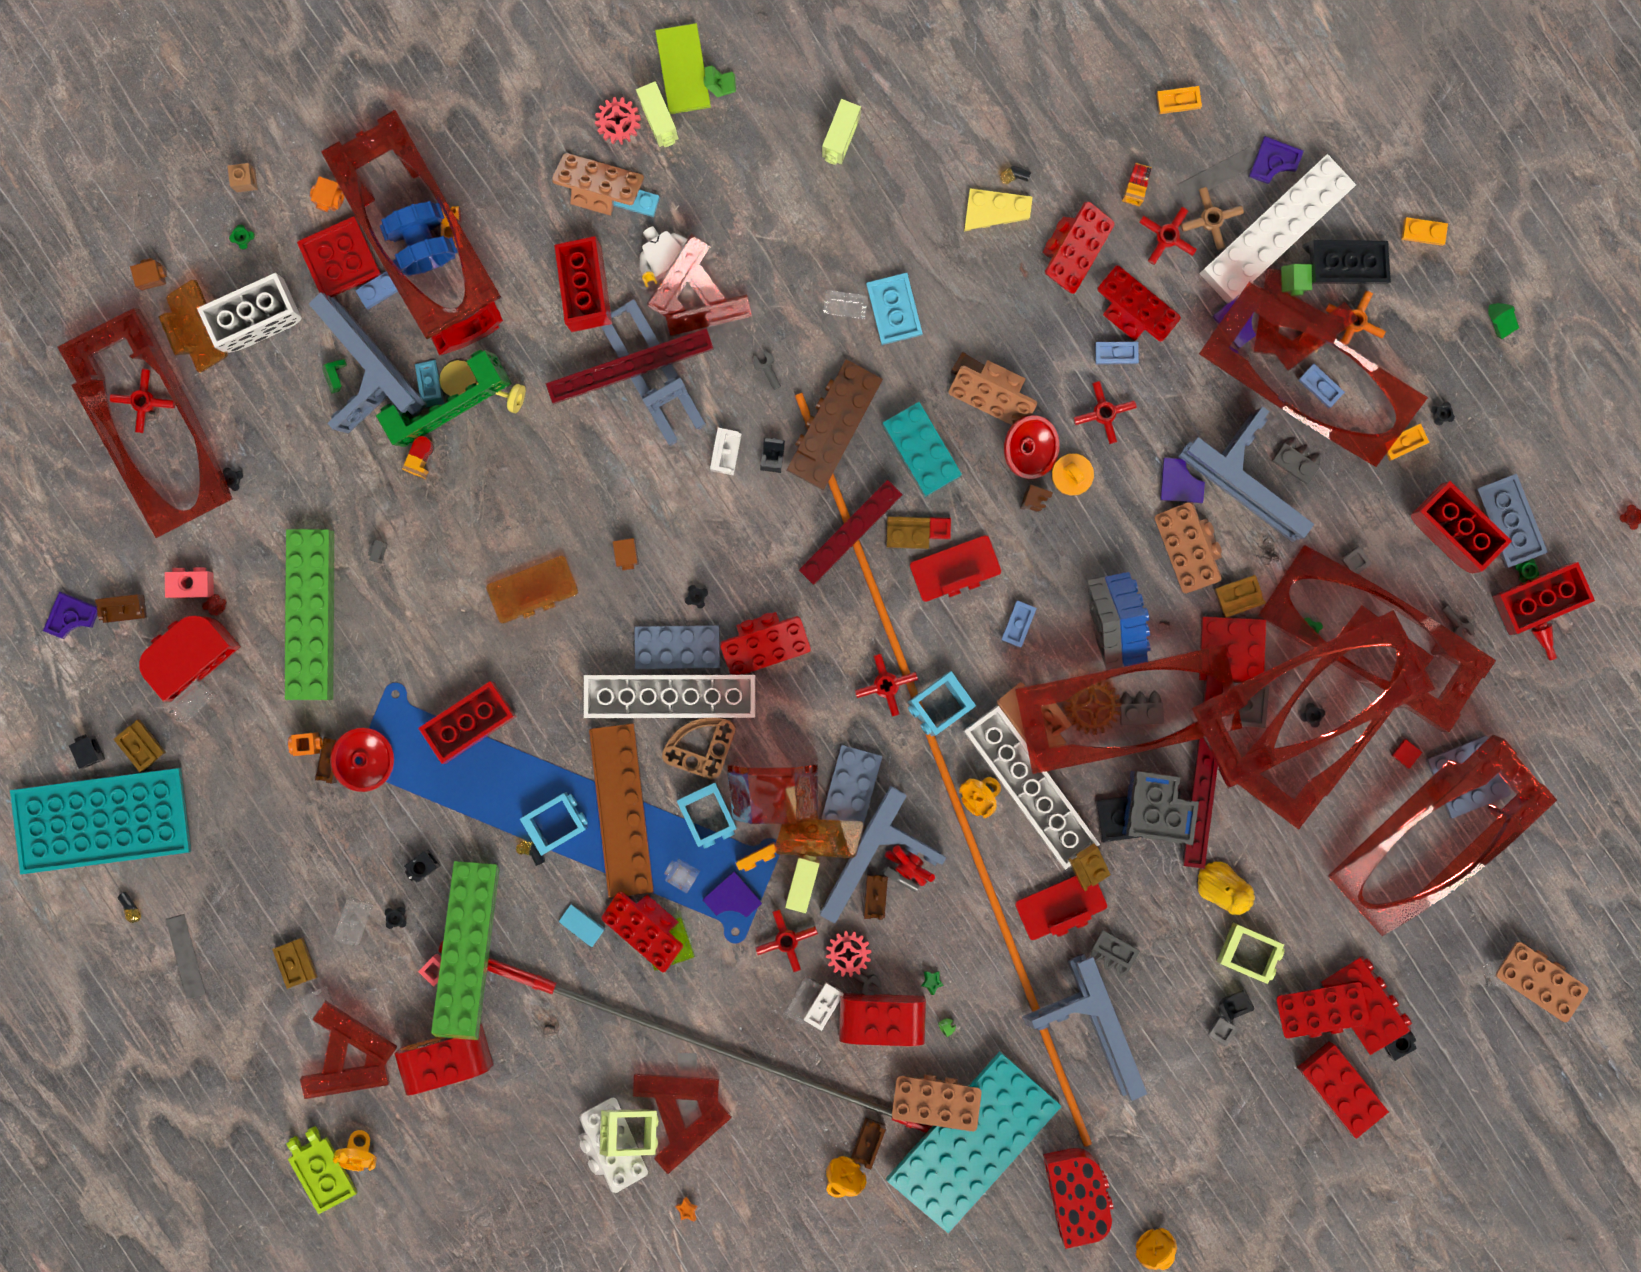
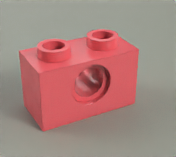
M204 567L193 568V572H185V568H172V572H165V598H214L213 572L206 571ZM191 577L193 585L187 588L186 580Z

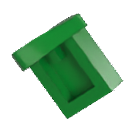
M1491 304L1488 308L1490 320L1493 323L1497 337L1500 339L1519 329L1514 313L1515 308L1509 304Z
M345 359L324 364L322 367L331 394L339 392L342 387L336 370L347 366Z

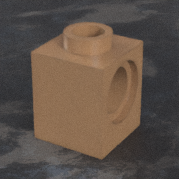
M249 163L227 166L229 183L233 190L236 192L258 190L256 171Z

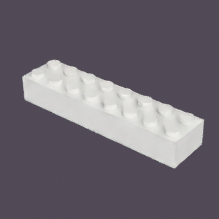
M1327 154L1199 274L1227 304L1230 303L1354 188L1356 184Z
M584 675V718L756 717V675Z
M995 706L963 730L1065 870L1071 866L1068 859L1076 858V854L1093 843L1096 846L1100 845L999 706Z

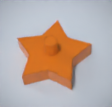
M687 1197L683 1199L681 1204L675 1206L680 1212L681 1220L686 1218L693 1222L697 1220L695 1211L698 1206L691 1204Z

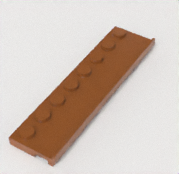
M626 724L589 729L608 897H615L618 892H623L625 895L654 892L635 725Z

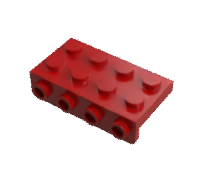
M1360 956L1352 963L1321 981L1324 988L1354 982L1362 984L1369 1024L1352 1027L1369 1055H1372L1410 1032L1412 1021L1406 1013L1402 1014L1398 1009L1399 1002L1393 994H1388L1385 989L1387 985L1382 977L1375 975L1373 972L1375 967L1369 958L1364 959L1363 956Z

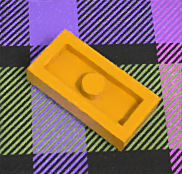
M1199 86L1157 91L1156 93L1159 114L1196 110L1202 107Z
M1406 217L1403 223L1401 240L1443 246L1446 242L1448 223Z
M1420 423L1380 443L1389 461L1430 442Z
M773 842L736 861V865L739 871L744 869L746 872L756 867V862L762 859L766 862L776 857L774 853L778 849Z

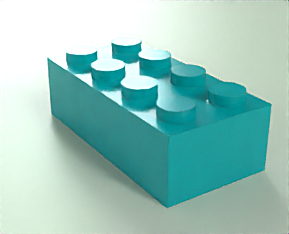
M920 402L882 423L884 431L924 498L962 476Z

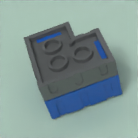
M1129 572L1087 580L1089 609L1095 625L1096 642L1105 668L1109 669L1147 661V652L1151 651L1149 640L1146 638L1150 636L1149 627L1146 621H1149V614L1147 608L1142 607L1144 606L1142 595L1137 594L1138 586L1136 580H1132Z
M1131 771V781L1127 795L1128 802L1124 816L1125 824L1122 834L1193 845L1199 802L1177 799L1180 777Z

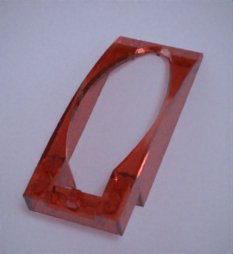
M393 110L377 119L379 125L366 132L362 130L356 133V138L343 145L338 141L322 150L321 153L425 338L429 339L500 299L501 295L397 111ZM392 149L411 178L415 179L420 176L427 184L448 220L458 249L465 286L463 301L456 308L443 307L420 291L392 262L370 225L365 206L374 202L375 198L366 187L357 169Z
M1251 280L1248 281L1199 352L1202 357L1274 405L1375 467L1378 466L1428 399L1426 395L1289 303L1282 302ZM1254 312L1273 325L1292 328L1319 338L1345 353L1371 376L1392 404L1396 414L1395 424L1389 431L1371 434L1339 428L1314 419L1276 394L1255 371L1250 363V356L1247 355L1246 357L1230 345Z
M132 308L57 347L76 380V383L71 385L155 538L233 500L220 466L195 412L140 309ZM125 339L133 351V354L129 355V357L144 360L159 374L195 440L199 463L200 487L198 499L189 510H180L173 507L150 485L130 458L114 425L108 403L105 376L98 366L94 355Z
M1303 545L1258 614L1259 617L1398 708H1406L1441 732L1451 731L1461 715L1460 711L1480 680L1486 677L1496 662L1495 659L1413 606L1306 545ZM1302 579H1316L1343 584L1368 592L1426 630L1436 641L1431 654L1443 656L1457 665V670L1438 699L1425 690L1406 687L1366 671L1331 647L1304 620L1290 599L1289 591L1291 585Z
M1361 605L1228 777L1299 830L1321 800L1328 796L1434 656ZM1384 637L1390 639L1396 648V662L1391 680L1377 712L1351 748L1330 767L1306 781L1294 798H1291L1260 775L1261 770L1275 754L1273 750L1286 717L1309 684L1334 661L1358 645L1374 638Z
M1392 610L1234 686L1231 690L1191 708L1189 713L1208 745L1219 767L1218 770L1229 789L1434 690L1435 687L1396 613ZM1379 646L1397 649L1403 655L1404 665L1399 676L1373 703L1343 725L1314 739L1279 748H1271L1270 745H1266L1241 758L1222 721L1223 718L1238 712L1246 706L1248 701L1268 683L1289 670L1314 659L1338 652Z
M1225 644L1015 688L1033 774L1148 751L1242 728ZM1180 670L1212 676L1223 687V696L1220 702L1210 712L1183 729L1160 739L1123 747H1092L1077 745L1074 741L1049 747L1041 706L1064 702L1077 692L1103 680L1139 671Z
M1492 735L1462 764L1450 759L1328 875L1331 881L1381 936L1386 935L1419 915L1471 878L1514 842L1557 801L1547 787L1541 784L1517 757L1516 751L1504 738ZM1497 774L1517 794L1502 809L1490 804L1487 808L1496 817V820L1417 895L1381 904L1368 903L1364 900L1362 896L1364 884L1377 865L1407 832L1430 813L1453 799L1486 785Z

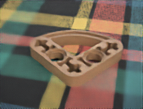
M702 718L692 721L672 735L663 750L662 758L668 765L708 779L717 778L722 771L736 729L735 725L730 720L723 718ZM726 723L730 724L729 728L732 729V732L727 733L725 739H729L728 744L723 740H716V736L721 737L723 733L720 730V726H725ZM705 726H717L706 757L676 747L677 743L689 732ZM717 743H721L725 747L724 754L720 756L713 752V746ZM672 749L675 750V754L678 756H682V752L686 753L682 760V766L678 764L680 761L678 759L669 761V756L666 753L671 752ZM710 755L715 759H722L721 764L718 761L716 762L715 768L718 769V772H714L712 775H709V770L706 769L713 762V760H709ZM690 756H694L698 760L697 767L693 769L686 765V760Z

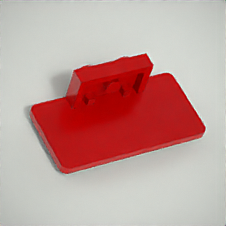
M1084 202L1075 218L1063 217L1058 222L1055 232L1047 241L1046 247L1042 252L1047 257L1052 258L1045 269V274L1067 292L1075 294L1115 225L1114 221L1091 202Z
M1118 265L1113 268L1097 287L1098 292L1112 302L1103 316L1134 341L1146 330L1158 341L1163 342L1181 319L1178 313Z
M987 535L916 560L910 564L912 575L921 599L924 602L948 594L949 598L961 594L960 589L968 587L969 590L980 587V582L1001 574L1000 565Z
M776 612L766 613L759 618L743 621L741 624L736 625L739 636L721 641L720 643L730 675H744L811 651L801 618L795 616L779 622Z
M1073 876L1016 901V909L1029 938L1036 940L1050 933L1052 936L1057 935V937L1069 933L1068 929L1072 927L1081 928L1088 925V920L1092 919V915L1107 909V903L1099 884L1095 886L1090 885L1087 887L1088 890L1084 891L1077 877Z
M618 892L602 915L604 923L663 973L668 970L683 948V944L670 934L679 922L648 895L638 903H635L623 892Z
M1359 982L1279 995L1276 998L1285 1038L1309 1035V1038L1322 1036L1323 1032L1330 1031L1331 1034L1342 1033L1343 1029L1369 1024L1363 987Z

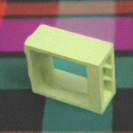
M656 81L636 89L639 102L659 147L673 145L676 142L675 140L678 139L676 127Z
M841 99L822 145V157L825 158L826 162L833 165L837 163L842 165L860 120L861 106Z
M804 852V855L799 854L785 908L802 913L807 912L820 860L816 859L817 855Z
M1233 922L1217 962L1268 984L1269 980H1273L1276 974L1275 966L1277 961H1280L1284 955V944ZM1243 933L1274 946L1262 975L1231 962Z
M650 1109L601 1110L599 1154L608 1157L655 1155L658 1146V1139L656 1137V1127L659 1122L657 1111ZM645 1117L644 1148L616 1149L617 1118Z

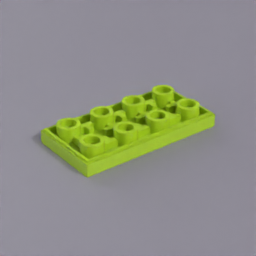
M697 23L655 30L669 114L711 108L708 89L705 87L703 80L705 69Z

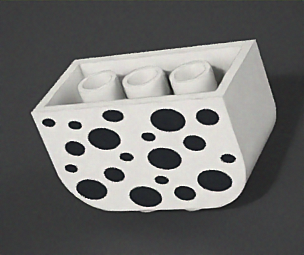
M277 273L197 308L214 347L224 353L247 348L291 328L301 320L300 313L285 280Z

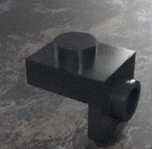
M764 438L760 465L761 471L781 473L785 447L784 440Z
M1245 989L1223 998L1219 1002L1218 1007L1221 1017L1225 1018L1227 1023L1255 1009Z

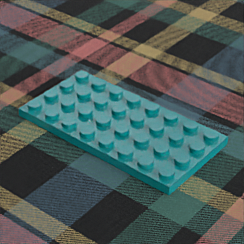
M181 768L10 790L20 875L191 852Z
M1000 1051L969 1085L970 1087L980 1088L982 1091L976 1131L972 1132L933 1125L886 1177L889 1184L947 1233L955 1227L1062 1107L1058 1101Z

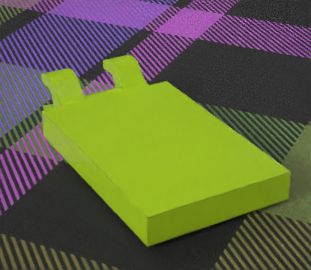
M313 1126L305 1133L310 1141L309 1143L301 1147L300 1140L296 1135L289 1139L286 1145L292 1153L288 1161L319 1215L356 1195L358 1191L346 1170L339 1166V1162L336 1164L333 1162L335 1150L328 1137L321 1140L317 1127Z

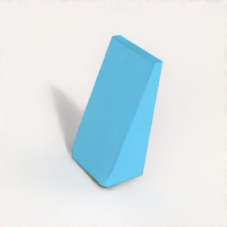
M436 360L415 364L419 394L427 403L426 407L444 404Z
M572 904L559 920V923L591 947L594 946L606 929Z

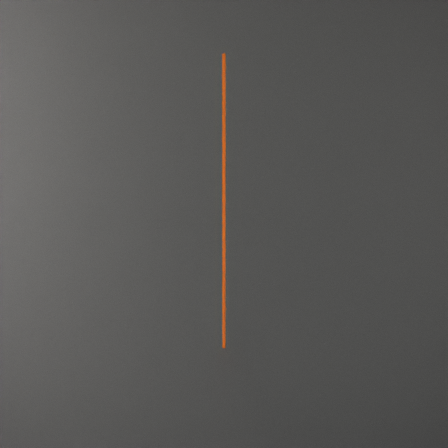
M803 393L795 395L805 424H807L811 414ZM833 473L828 484L843 523H845L850 518ZM858 540L853 545V549L902 676L910 674L863 548ZM914 681L906 684L912 699L918 694ZM919 701V704L924 709L922 701ZM925 734L1030 1008L1034 1012L1040 1009L937 740L935 736ZM1048 1028L1039 1030L1084 1147L1089 1146L1092 1142Z

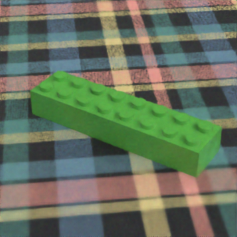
M286 529L285 700H333L335 531L329 529Z
M454 861L431 1031L435 1037L479 1039L500 872L497 864Z

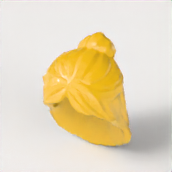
M1216 861L1205 865V869H1200L1197 884L1198 893L1203 899L1215 903L1232 915H1241L1250 910L1255 900L1254 890L1228 864Z

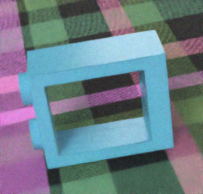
M952 671L947 672L907 701L909 712L913 717H918L922 723L920 725L925 734H930L931 736H936L976 706ZM942 684H945L962 709L936 727L919 704V701Z
M716 782L677 800L698 847L703 845L705 849L716 844L714 839L722 836L724 840L735 835L733 830H736L737 826ZM714 793L729 827L701 839L686 805Z
M565 792L520 818L541 856L588 829L586 826L588 821L582 812L578 813L575 807L577 802L572 794L568 795ZM563 801L578 828L548 845L533 817Z

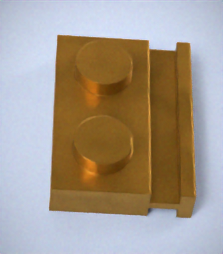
M887 518L886 548L929 549L930 518Z
M1256 575L1214 589L1224 613V618L1266 604Z
M136 720L135 723L113 739L139 772H143L160 756L166 753L141 720Z
M1095 843L1076 854V858L1068 859L1084 891H1087V887L1090 885L1095 886L1111 875Z
M303 937L272 949L287 989L318 977Z

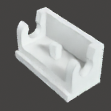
M718 428L710 466L711 471L734 476L741 433Z
M825 982L803 1020L822 1031L838 1005L840 996L844 995L843 992Z

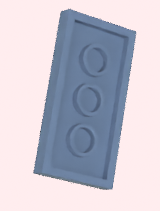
M1517 474L1475 489L1484 514L1512 540L1500 553L1506 568L1548 553Z
M720 626L635 627V669L720 668Z
M841 745L819 827L858 838L861 837L882 760L881 755Z

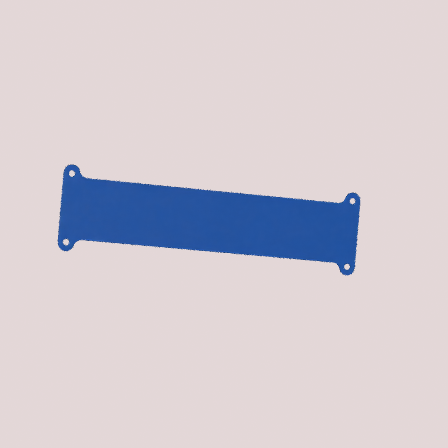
M391 683L385 688L369 729L382 734L392 747L394 765L389 778L386 780L387 783L531 843L533 841L520 818L565 792L568 795L572 794L577 802L575 807L578 813L582 812L588 821V824H586L588 829L551 851L606 873L594 781L488 737L448 763L441 764L418 729L436 717V715L412 706L407 700V691L402 684ZM394 690H397L400 693L399 697L396 699L391 696V693ZM358 756L355 760L356 764H360L361 759ZM563 801L533 817L548 845L578 828ZM644 802L654 892L652 893L719 920L724 927V936L729 942L735 944L742 942L747 936L757 909L748 917L735 911H725L716 916L705 904L703 898L735 871L761 901L781 853L779 842L773 838H766L756 846H749L729 837L723 840L721 836L714 839L716 844L704 849L703 845L697 846L685 819ZM694 823L701 839L716 833ZM773 842L778 849L774 853L776 857L766 862L762 859L756 862V867L746 872L744 869L739 871L736 861ZM733 928L739 929L740 933L738 936L732 935L731 930Z

